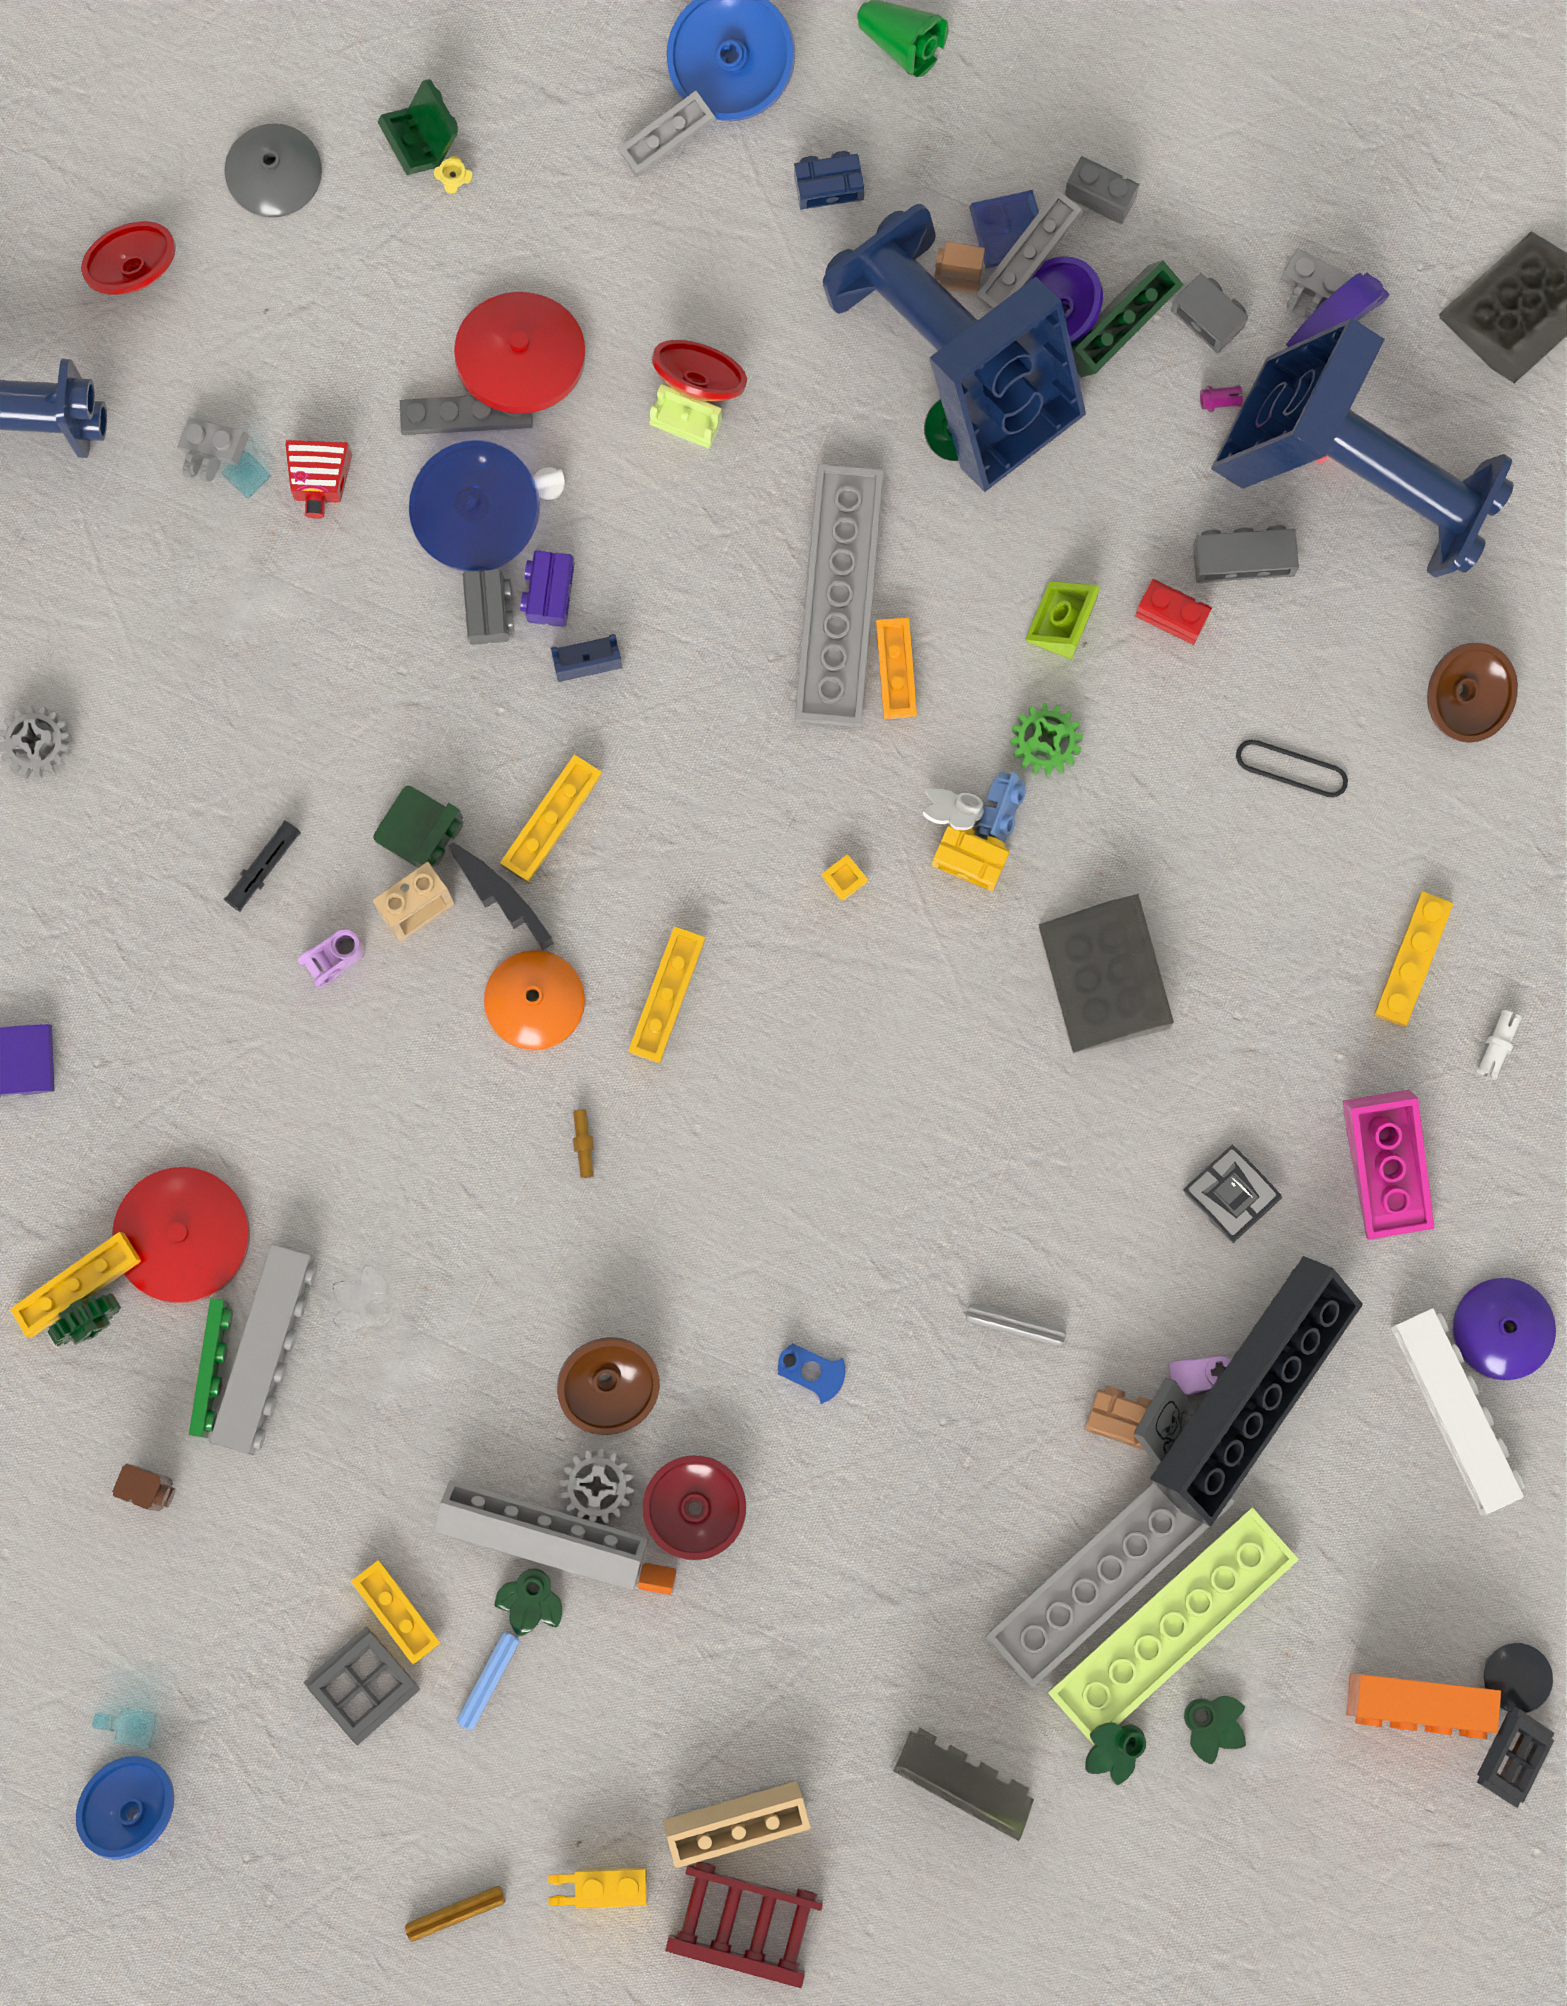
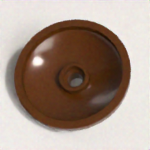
M1478 642L1466 643L1449 651L1436 665L1428 684L1427 704L1434 724L1446 736L1467 743L1479 742L1496 734L1509 720L1516 704L1518 682L1515 669L1502 651L1488 644ZM1462 685L1463 691L1459 694V688Z
M617 1337L595 1339L577 1348L564 1362L557 1380V1396L566 1417L578 1428L598 1435L622 1433L641 1423L655 1406L660 1389L657 1367L647 1351L630 1340ZM604 1373L611 1374L607 1380L599 1379Z

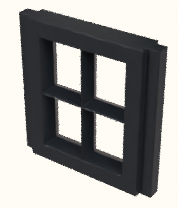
M1514 1707L1512 1712L1507 1713L1477 1773L1479 1778L1476 1783L1510 1805L1518 1808L1520 1802L1524 1803L1554 1742L1552 1739L1554 1732L1519 1708ZM1518 1731L1521 1734L1513 1750H1510L1509 1747ZM1532 1741L1534 1742V1745L1527 1759L1525 1760L1523 1759V1756L1530 1742ZM1506 1755L1509 1758L1501 1774H1499L1497 1771ZM1519 1765L1523 1766L1515 1783H1512L1511 1781Z

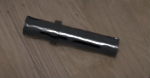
M284 820L247 870H242L240 873L242 877L223 900L235 910L241 912L255 891L263 888L265 878L281 860L282 856L301 832Z

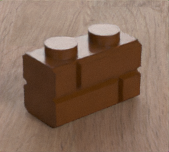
M126 1463L122 1466L112 1492L114 1497L131 1502L147 1510L160 1511L163 1507L168 1508L170 1506L176 1489L172 1487V1479L153 1473L140 1466Z

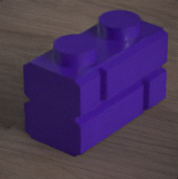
M536 550L533 554V561L527 560L525 580H530L529 591L522 592L520 611L526 612L527 622L561 627L567 625L575 565L573 555Z

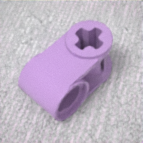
M347 929L339 930L319 945L312 947L302 954L298 959V963L300 966L305 965L315 980L314 986L319 989L331 983L343 971L358 962L363 957L364 944L354 932ZM347 939L354 940L355 947L353 951L346 955L340 954V944ZM316 962H318V963L320 964V966L322 967L323 971L320 970V968L318 967V965L316 964Z
M1224 1356L1171 1362L1168 1363L1170 1378L1178 1383L1186 1396L1202 1394L1210 1391L1218 1379L1217 1376H1211V1372L1216 1369V1364H1221L1222 1368L1226 1369L1231 1360Z

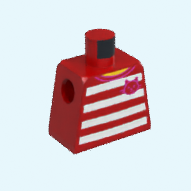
M286 440L289 482L293 498L296 501H305L304 515L313 519L324 518L325 502L338 503L342 499L352 458L348 442Z

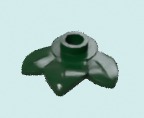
M528 1569L519 1576L517 1581L505 1583L497 1592L495 1607L502 1610H510V1625L517 1635L523 1636L528 1634L538 1625L539 1621L555 1628L558 1627L562 1618L561 1599L551 1591V1581L542 1570ZM530 1582L537 1583L539 1591L531 1592L527 1588V1584Z
M1220 1696L1213 1701L1195 1699L1184 1710L1185 1724L1191 1730L1190 1746L1194 1753L1208 1764L1215 1762L1219 1747L1222 1749H1239L1246 1746L1244 1732L1236 1721L1243 1713L1245 1706L1237 1699L1230 1696ZM1200 1709L1207 1713V1719L1203 1723H1198L1195 1720V1713Z
M1107 1722L1097 1726L1090 1733V1738L1095 1746L1090 1749L1086 1757L1085 1770L1090 1774L1110 1772L1114 1784L1120 1785L1133 1773L1136 1758L1140 1757L1146 1749V1738L1143 1731L1132 1724L1121 1727L1114 1722Z

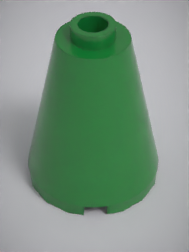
M870 0L868 3H863L857 13L858 27L908 74L915 77H922L928 73L938 60L934 57L937 48L944 49L949 32L948 22L938 14L880 0Z

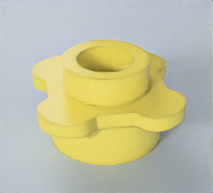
M451 156L449 159L444 160L440 167L435 168L434 177L445 185L447 193L454 194L459 186L472 180V172L465 169L459 157ZM454 172L456 176L451 177L450 174Z

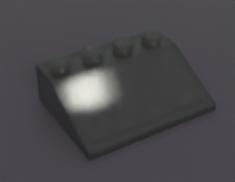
M1531 231L1439 314L1440 319L1492 370L1515 384L1567 336V252Z
M1139 894L1107 901L1038 924L1072 1054L1171 1028L1174 1021Z
M920 1727L917 1733L909 1729L890 1765L892 1771L1019 1841L1034 1801L1032 1797L1027 1795L1030 1788L1014 1779H1011L1009 1784L996 1778L999 1771L983 1762H980L978 1767L965 1761L969 1754L951 1744L947 1750L936 1745L935 1742L938 1737Z

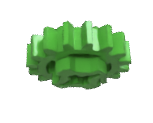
M1043 703L1040 712H1037L1031 706L1029 707V717L1020 714L1018 717V721L1022 726L1013 725L1011 732L1018 736L1010 740V746L1018 747L1014 751L1013 757L1014 759L1024 758L1021 765L1023 769L1032 765L1034 767L1033 775H1037L1040 769H1044L1046 777H1050L1053 768H1056L1062 774L1064 772V763L1073 766L1075 763V759L1071 754L1080 755L1082 748L1075 744L1082 742L1083 734L1075 733L1080 723L1079 721L1069 722L1072 714L1070 711L1064 715L1059 714L1060 705H1056L1053 711H1048L1047 704ZM1046 720L1054 721L1059 725L1048 723ZM1032 726L1034 736L1025 742V732ZM1045 735L1047 739L1052 737V744L1048 745L1046 741L1040 743L1041 736ZM1068 738V748L1061 754L1059 744ZM1034 755L1045 757L1047 760L1036 758Z

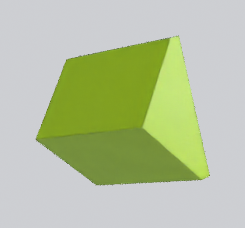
M1049 581L1025 640L1028 643L1072 660L1097 601L1100 587L1090 584Z

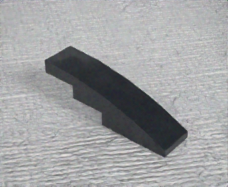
M455 842L448 845L452 855L485 908L497 901L513 929L526 923L542 950L554 944L552 937L536 914L509 883L482 860Z

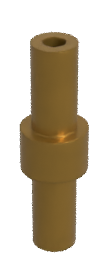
M586 1110L573 1111L576 1137L573 1138L574 1152H578L580 1178L594 1177L591 1151L594 1150L593 1136L589 1135Z

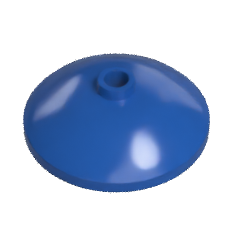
M140 1756L120 1758L101 1768L89 1780L77 1804L76 1828L84 1845L96 1855L112 1860L130 1858L149 1848L162 1835L172 1816L175 1795L169 1775L156 1762Z

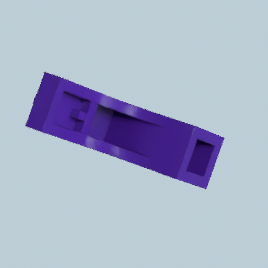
M1359 272L1323 302L1295 332L1286 345L1290 347L1350 318L1358 321L1364 315L1383 304L1390 294L1383 288L1382 283L1377 278L1371 276L1368 272L1364 275Z

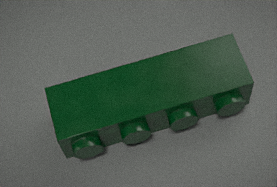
M1164 260L1148 265L1099 314L1096 323L1087 335L1071 346L1076 370L1081 378L1096 374L1184 285Z

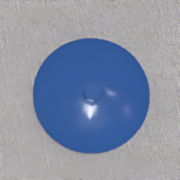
M693 0L676 19L667 44L668 71L678 94L685 99L691 93L697 91L715 118L722 121L749 119L770 108L787 88L795 65V43L792 31L783 14L769 0Z

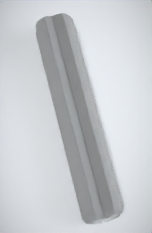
M975 1304L969 1305L966 1314V1321L972 1324L1057 1347L1062 1346L1066 1335L1064 1328Z

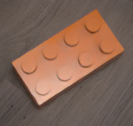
M1350 1673L1346 1715L1356 1717L1355 1723L1361 1725L1382 1727V1720L1390 1721V1728L1417 1731V1724L1425 1725L1424 1732L1452 1735V1728L1460 1729L1459 1736L1487 1739V1732L1498 1734L1501 1691Z

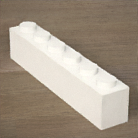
M1432 1308L1391 1327L1480 1515H1487L1524 1498L1521 1491L1525 1488L1522 1478L1516 1470H1511L1506 1460L1509 1457L1507 1447L1501 1438L1496 1439L1491 1429V1426H1494L1492 1416L1486 1407L1481 1408L1475 1396L1479 1394L1477 1385L1470 1375L1466 1377L1460 1365L1464 1363L1462 1354L1455 1344H1450L1446 1336V1332L1449 1329L1442 1314H1436Z

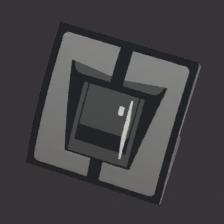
M1234 1145L1226 1149L1183 1189L1185 1195L1209 1217L1210 1222L1232 1243L1239 1239L1282 1199V1195Z

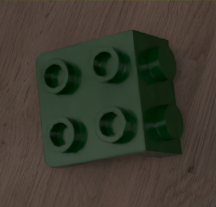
M431 79L422 81L408 108L381 114L377 121L406 175L440 167L458 134L456 119L448 111L443 102L441 92L435 87Z
M405 786L375 831L373 838L377 844L417 868L426 862H429L432 867H436L445 854L446 850L444 848L450 838L454 839L463 826V816L460 809L448 803L445 807L414 787Z

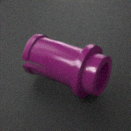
M1236 385L1234 387L1215 389L1212 386H1207L1205 390L1200 391L1201 408L1213 412L1214 408L1242 406L1243 396H1238L1239 393H1242L1241 386Z

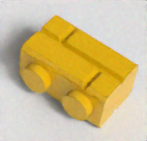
M948 825L933 858L932 866L993 892L1010 853V850L1005 849L1006 844L990 836L986 840L974 835L975 831L972 828L956 830L951 825Z

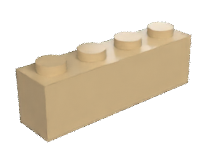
M797 1781L663 1820L675 1869L811 1829Z

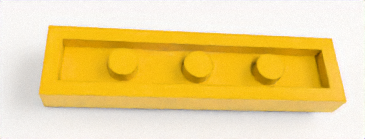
M574 754L503 857L500 865L529 884L601 778L602 772Z
M1424 891L1420 893L1374 1016L1404 1028L1408 1025L1454 903Z
M675 926L673 927L628 1053L658 1064L661 1063L706 937Z
M118 1232L10 1308V1311L27 1338H33L59 1319L58 1313L64 1311L70 1304L79 1299L94 1295L140 1263L141 1260L125 1233Z

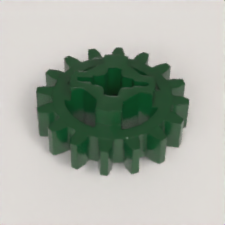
M111 1293L106 1296L102 1295L97 1299L95 1295L79 1299L70 1304L64 1311L58 1313L59 1320L55 1322L56 1324L50 1326L47 1332L57 1346L63 1343L65 1345L70 1341L77 1345L80 1342L96 1337L102 1330L111 1325L109 1320L113 1318V1315L119 1313L121 1307L114 1294Z

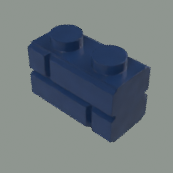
M839 151L832 154L831 158L818 159L816 156H807L802 158L799 163H794V178L800 210L864 200V183L858 154L850 155L848 151Z

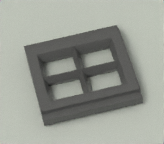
M367 1626L303 1682L357 1746L421 1690ZM370 1649L382 1664L362 1681L350 1666ZM387 1669L398 1681V1684L381 1700H378L367 1686ZM345 1671L357 1686L337 1703L325 1688ZM362 1691L374 1706L354 1723L342 1708Z

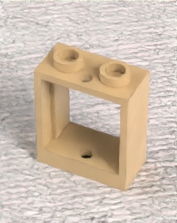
M426 862L372 900L379 914L399 942H402L455 905L447 887L429 862ZM403 885H408L409 889L408 891L403 892L401 890V887Z

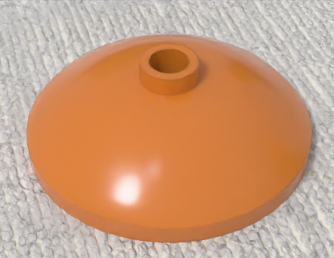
M531 950L510 956L493 971L486 985L484 1007L491 1027L504 1041L520 1049L543 1050L560 1044L575 1031L584 1012L585 994L578 974L567 961L550 952ZM530 991L539 993V998L534 1002L527 1000V994Z

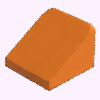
M645 1563L642 1566L637 1587L640 1590L671 1595V1593L673 1594L676 1569Z

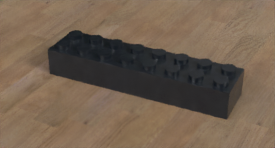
M1305 1256L1301 1258L1150 1477V1480L1182 1513L1212 1527L1362 1307L1363 1303L1334 1268Z

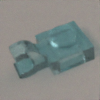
M122 1707L120 1717L95 1713L92 1728L116 1732L114 1743L150 1749L157 1714Z

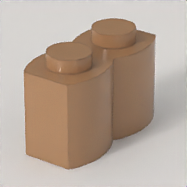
M946 241L945 249L938 248L934 278L940 280V284L945 289L977 294L985 247Z

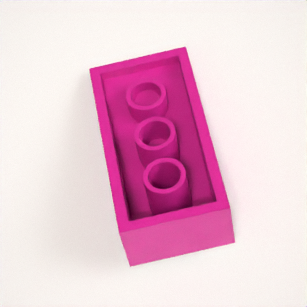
M1408 1089L1342 1100L1346 1132L1366 1238L1370 1240L1434 1229L1418 1097Z

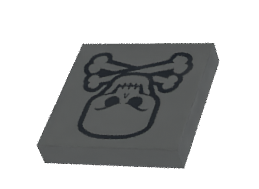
M1165 1378L1134 1431V1436L1156 1466L1161 1463L1176 1441V1438L1181 1434L1196 1411L1178 1383L1168 1378Z

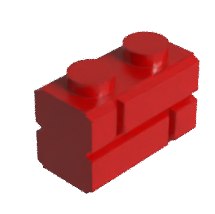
M1152 579L1138 606L1135 617L1194 645L1209 617L1212 607L1200 601L1197 603L1194 598Z

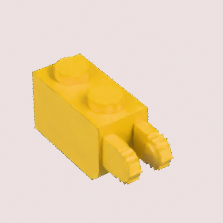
M647 1867L579 1869L575 1873L548 1875V1883L553 1885L575 1883L574 1896L553 1895L548 1897V1905L550 1906L576 1905V1908L646 1906L648 1903Z

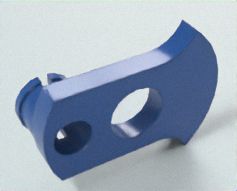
M792 1343L779 1356L778 1375L815 1392L820 1399V1404H823L835 1397L840 1391L845 1379V1364L843 1358L837 1361H830ZM786 1355H793L796 1358L795 1365L786 1367L783 1362ZM807 1362H816L821 1368V1376L815 1381H807L802 1376L801 1369Z

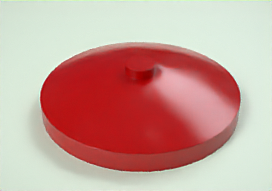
M530 292L504 293L480 303L465 317L455 339V364L463 385L483 404L508 413H532L557 404L577 385L585 365V341L576 319L558 302L546 296Z
M174 1167L160 1170L139 1181L122 1200L114 1218L112 1237L118 1232L125 1233L141 1260L140 1263L124 1273L125 1277L137 1289L155 1299L181 1304L206 1299L226 1287L241 1269L250 1241L248 1216L237 1194L215 1175L190 1167Z

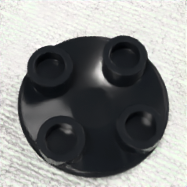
M1511 1643L1500 1647L1486 1659L1483 1675L1485 1689L1501 1691V1709L1512 1712L1513 1708L1516 1707L1528 1713L1539 1708L1549 1697L1553 1686L1552 1669L1546 1657L1536 1648L1523 1643Z

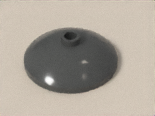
M283 124L260 125L242 134L230 148L224 168L225 180L235 201L247 211L263 217H282L303 208L317 192L322 176L321 160L313 142L301 131ZM268 158L275 159L272 165L265 164Z

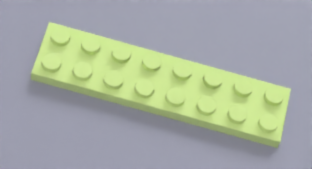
M1251 1507L1047 1692L1048 1695L1091 1744L1095 1746L1090 1738V1733L1097 1726L1107 1722L1120 1724L1299 1559L1254 1508Z

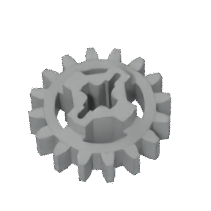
M31 705L27 706L26 714L24 715L15 710L16 719L12 721L6 718L4 722L8 729L7 731L0 730V736L5 739V741L0 742V751L5 752L1 756L2 760L5 763L11 762L9 768L14 773L21 769V774L25 778H29L31 772L34 771L37 778L41 779L43 770L46 769L52 775L55 774L53 765L57 763L64 766L65 762L61 755L71 753V750L64 745V743L72 741L69 733H63L68 728L67 724L64 721L58 722L60 717L55 711L48 716V710L44 706L39 708L38 713H35ZM40 722L52 727L54 732L50 730L43 731ZM35 734H36V736H37L40 740L36 741V743H35V746H36V747H34V750H33L32 747H31L29 744L34 743V737H35ZM16 753L27 754L30 762L21 760L17 757Z
M603 1449L599 1450L597 1457H593L591 1452L587 1450L585 1451V1460L581 1461L578 1457H573L576 1465L574 1469L564 1468V1471L570 1476L568 1480H560V1484L567 1487L568 1491L560 1496L561 1499L571 1500L566 1509L570 1512L577 1508L579 1510L578 1518L583 1519L585 1515H589V1520L596 1523L597 1517L601 1516L604 1523L607 1524L609 1523L610 1513L617 1517L622 1516L618 1509L620 1505L630 1506L628 1500L625 1499V1495L634 1493V1489L627 1487V1482L633 1480L634 1477L633 1475H624L623 1471L628 1466L626 1462L619 1465L615 1464L617 1460L615 1453L609 1459H606ZM593 1464L592 1472L584 1479L576 1478L583 1468ZM606 1465L616 1472L620 1483L609 1480L606 1476ZM596 1477H600L601 1483L607 1487H613V1490L606 1489V1491H600L599 1496L594 1497L593 1491L581 1486V1484L594 1483ZM575 1491H581L587 1496L588 1508L584 1507L577 1500ZM610 1495L618 1496L611 1506L601 1510L602 1501Z

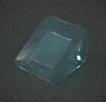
M243 451L238 465L229 464L221 473L247 499L271 477L261 464L246 451Z

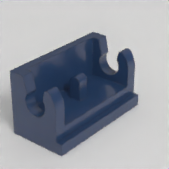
M615 634L569 646L550 648L558 682L622 669Z

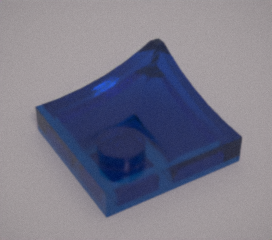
M1033 190L974 202L969 206L979 246L985 247L983 260L986 269L996 267L1001 263L1038 215L1039 209Z

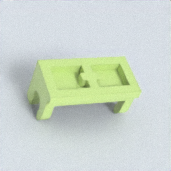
M661 384L657 392V402L655 406L652 405L650 410L649 425L709 449L722 422V409L704 401L685 397L674 389Z

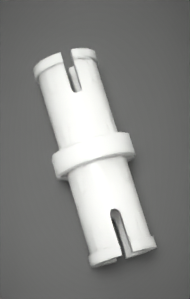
M1508 1010L1501 1011V1016L1493 1035L1487 1038L1485 1044L1488 1047L1480 1067L1477 1069L1478 1074L1483 1076L1486 1073V1078L1497 1080L1506 1054L1511 1053L1513 1048L1511 1042L1519 1022L1522 1020V1017L1518 1014H1515L1513 1017V1012Z

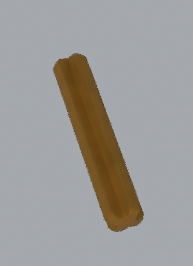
M495 1886L405 1925V1932L410 1942H414L503 1905L506 1902L503 1890L500 1886Z

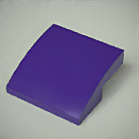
M39 1024L1 1027L0 1097L15 1094L33 1095L54 1092L52 1025Z

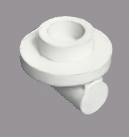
M543 468L536 472L534 477L530 478L533 491L541 499H555L564 491L565 480L562 469Z

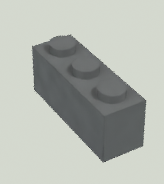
M1283 525L1268 527L1266 531H1253V528H1239L1234 530V533L1223 534L1219 530H1207L1195 538L1193 551L1196 583L1295 576L1299 568L1296 529H1286V526Z

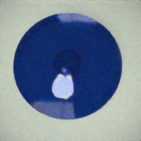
M481 440L455 443L432 456L418 473L409 498V518L418 542L438 562L451 569L463 572L492 570L515 558L532 538L540 513L538 488L527 466L505 447Z

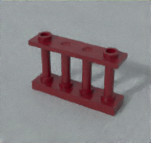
M701 1861L696 1862L695 1866L688 1865L685 1874L694 1876L695 1880L682 1930H678L676 1936L669 1935L665 1951L802 1989L805 1971L799 1970L800 1963H797L810 1909L822 1910L823 1901L816 1900L818 1894L799 1888L796 1894L716 1873L715 1865ZM712 1881L727 1885L729 1889L716 1939L711 1940V1944L708 1945L697 1942L698 1936L695 1935L708 1882ZM745 1890L763 1895L750 1948L745 1949V1953L741 1954L731 1951L732 1945L729 1944L742 1891ZM777 1899L797 1904L784 1957L779 1959L778 1964L766 1961V1954L763 1953Z

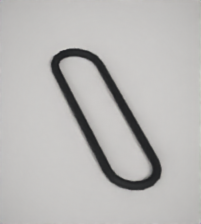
M1258 740L1244 741L1236 752L1237 762L1243 769L1316 794L1334 798L1343 794L1348 786L1347 775L1341 768ZM1247 745H1258L1334 770L1342 776L1343 785L1337 792H1326L1250 767L1242 761L1241 752Z

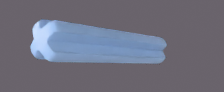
M504 1632L500 1637L457 1718V1723L468 1730H472L475 1727L520 1640L516 1636Z

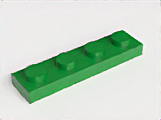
M210 1298L188 1434L194 1437L208 1438V1432H213L217 1414L216 1411H212L214 1397H219L222 1386V1377L217 1376L219 1363H224L227 1355V1343H223L225 1329H230L233 1310L228 1309L229 1303L225 1300Z

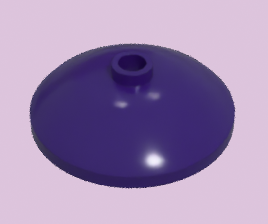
M1056 257L1045 261L1033 278L1037 277L1061 300L1064 314L1069 310L1065 315V320L1072 346L1087 335L1096 323L1103 304V287L1095 270L1086 262L1074 257Z
M1495 1278L1476 1285L1461 1299L1453 1318V1337L1463 1360L1473 1370L1483 1376L1496 1380H1515L1535 1372L1548 1359L1555 1343L1556 1324L1550 1305L1535 1288L1520 1280ZM1506 1321L1514 1324L1513 1333H1507L1504 1330L1503 1326Z

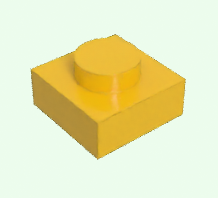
M848 854L821 874L823 880L841 902L868 883L866 876Z

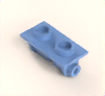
M1000 772L998 777H994L987 800L997 803L996 808L984 806L983 816L977 824L979 829L978 835L984 838L993 835L1005 843L1007 836L1012 833L1015 825L1014 816L1018 805L1023 802L1026 794V783L1015 772H1012V775Z

